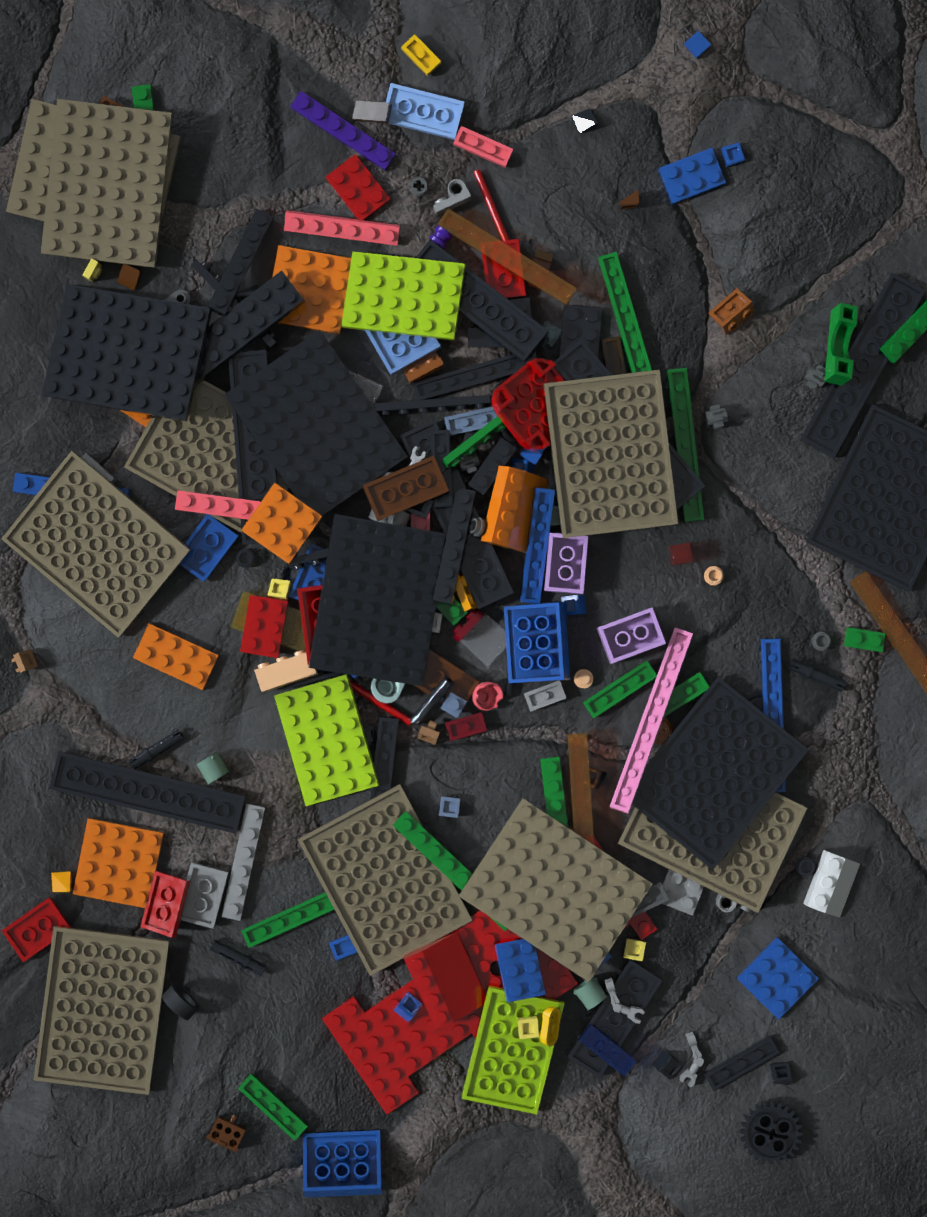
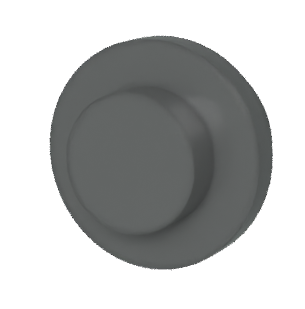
M480 517L473 518L469 526L470 533L479 537L486 530V523Z
M817 632L812 637V646L818 651H824L830 647L831 638L825 632Z

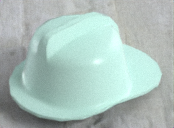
M373 678L371 691L378 701L392 703L399 697L404 683Z

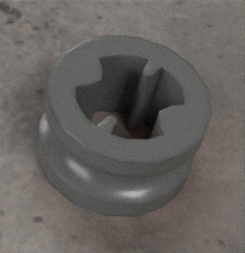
M417 177L413 179L410 185L411 192L415 196H423L427 192V182L423 178ZM418 182L424 186V189L421 188V191H417V188H414V185L417 186Z

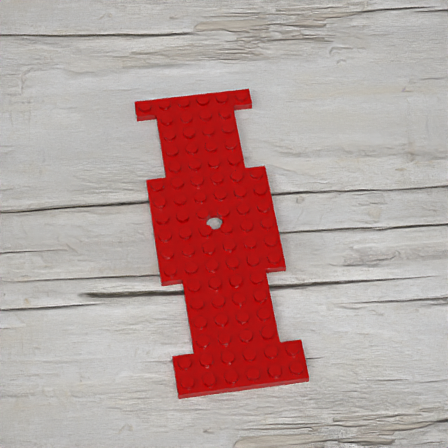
M592 833L584 838L604 851ZM479 910L470 916L472 921L445 936L456 931L458 932L481 986L487 995L489 986L503 988L501 975H493L490 971L491 964L494 961H498L495 945L523 938L509 929L504 931L488 915ZM645 911L631 917L624 927L626 928L631 924L641 940L657 930ZM536 948L546 994L540 997L555 1000L578 983L567 967ZM412 979L366 1011L363 1010L355 996H353L322 1017V1020L385 1113L389 1114L419 1093L409 1078L411 1074L471 1033L476 1039L484 1005L459 1020L436 1030L423 1003L415 1016L408 1022L396 1013L394 1008L407 992L423 1003Z

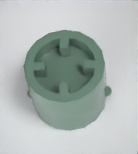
M218 752L197 764L207 784L230 772Z
M594 976L589 982L584 980L574 989V994L578 996L587 1010L592 1009L607 997L606 992Z

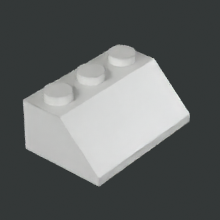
M823 850L803 904L840 918L860 863Z

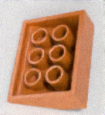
M499 466L485 521L486 530L482 534L481 541L526 553L535 487L548 489L549 480L513 467Z

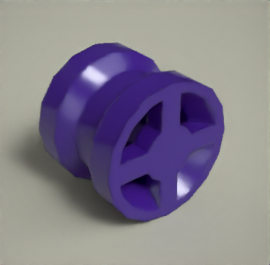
M437 226L435 228L436 232L429 237V240L445 249L447 241L451 240L453 236L444 228Z

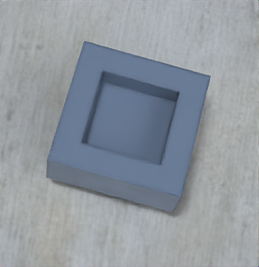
M450 692L441 709L458 718L467 701Z
M441 796L439 816L458 818L460 798Z

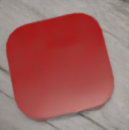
M535 358L521 367L496 388L491 399L492 407L497 416L519 444L530 451H540L551 445L544 384L565 381L554 366L556 364L552 360L548 361L543 358Z

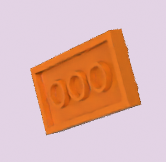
M149 623L133 659L204 690L219 655Z

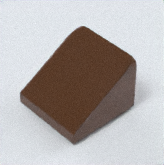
M638 190L619 203L620 210L638 208Z
M123 264L117 283L135 291L143 273L129 265Z

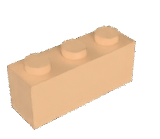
M298 651L291 658H287V656L276 659V663L270 665L269 662L258 665V669L254 671L261 692L265 693L318 675L316 669L308 668L306 651Z

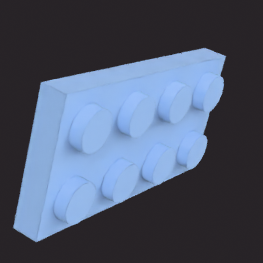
M393 83L390 84L386 103L392 104L389 124L455 140L465 104L464 101Z

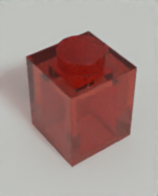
M689 542L668 547L672 566L693 561Z

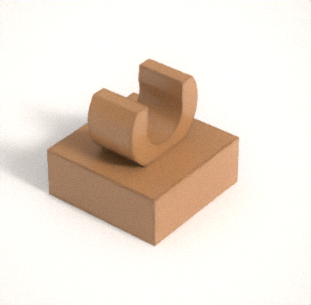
M31 649L13 655L12 662H16L18 666L15 669L16 672L22 673L38 667Z
M430 720L428 727L421 726L417 738L435 745L440 733L435 731L437 723Z

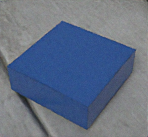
M698 31L684 43V46L697 59L711 44Z
M740 142L721 148L726 167L745 162Z

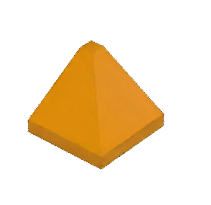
M71 871L51 873L53 892L72 891Z

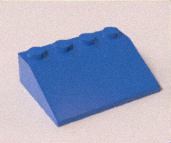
M565 603L505 606L504 620L509 683L570 679Z
M380 1130L303 1133V1193L305 1198L382 1194Z

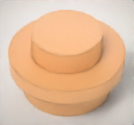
M711 566L706 569L704 579L710 585H718L723 580V572L719 567Z
M581 669L576 672L574 682L579 688H588L593 683V675L590 671Z

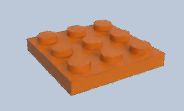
M274 483L241 531L290 564L323 516Z

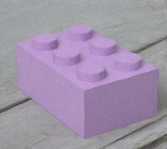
M549 533L544 591L583 594L588 536L562 538V534Z
M653 608L597 628L610 664L666 644Z

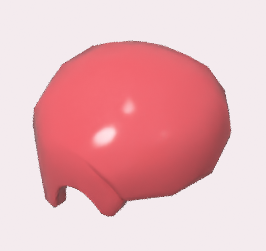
M492 682L480 683L472 695L474 705L484 711L497 708L498 702L503 699L502 688Z

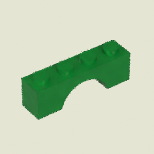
M840 303L831 310L824 382L842 386L852 379L854 360L849 358L848 347L852 332L857 325V306Z

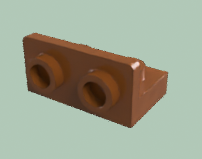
M736 288L708 314L722 328L724 334L728 335L730 332L735 331L745 319H749L755 309L752 301Z
M435 351L402 371L409 384L412 385L413 382H417L444 368V364Z

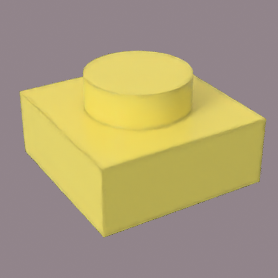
M91 259L83 276L93 282L101 274V264Z
M272 579L267 595L268 598L287 601L292 585L291 582L288 580Z
M626 938L623 958L643 961L646 942Z
M537 1016L517 1018L519 1039L539 1037Z

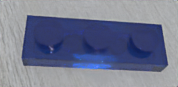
M592 1024L589 1025L579 1038V1041L624 1077L637 1062Z

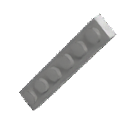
M246 804L221 917L241 921L266 807Z

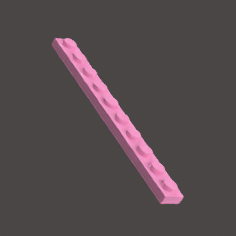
M674 628L611 801L610 808L627 814L630 812L693 633Z

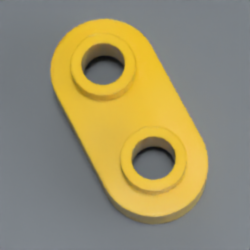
M549 1006L542 1014L540 1041L544 1045L553 1046L557 1041L561 1012L558 1008Z

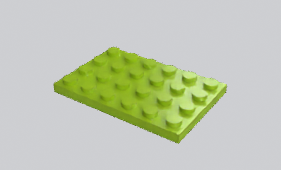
M352 251L341 326L349 329L455 340L466 265L464 263Z
M348 674L274 695L306 806L379 786Z
M489 986L462 1092V1099L537 1114L554 1045L547 1046L540 1041L542 1014L545 1009L552 1006L558 1008L562 1016L564 1002L538 996L507 1003L503 988ZM537 1016L539 1037L519 1039L517 1018Z

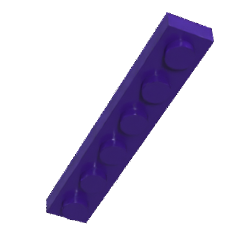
M302 91L299 92L290 106L292 110L384 171H386L396 156L394 152Z

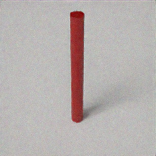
M481 170L474 171V176L502 241L510 240Z
M350 680L353 691L407 725L411 724L412 721L409 716L388 703L378 701L371 692Z

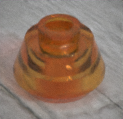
M662 720L658 731L660 735L657 734L654 743L663 745L673 733V727L667 720Z

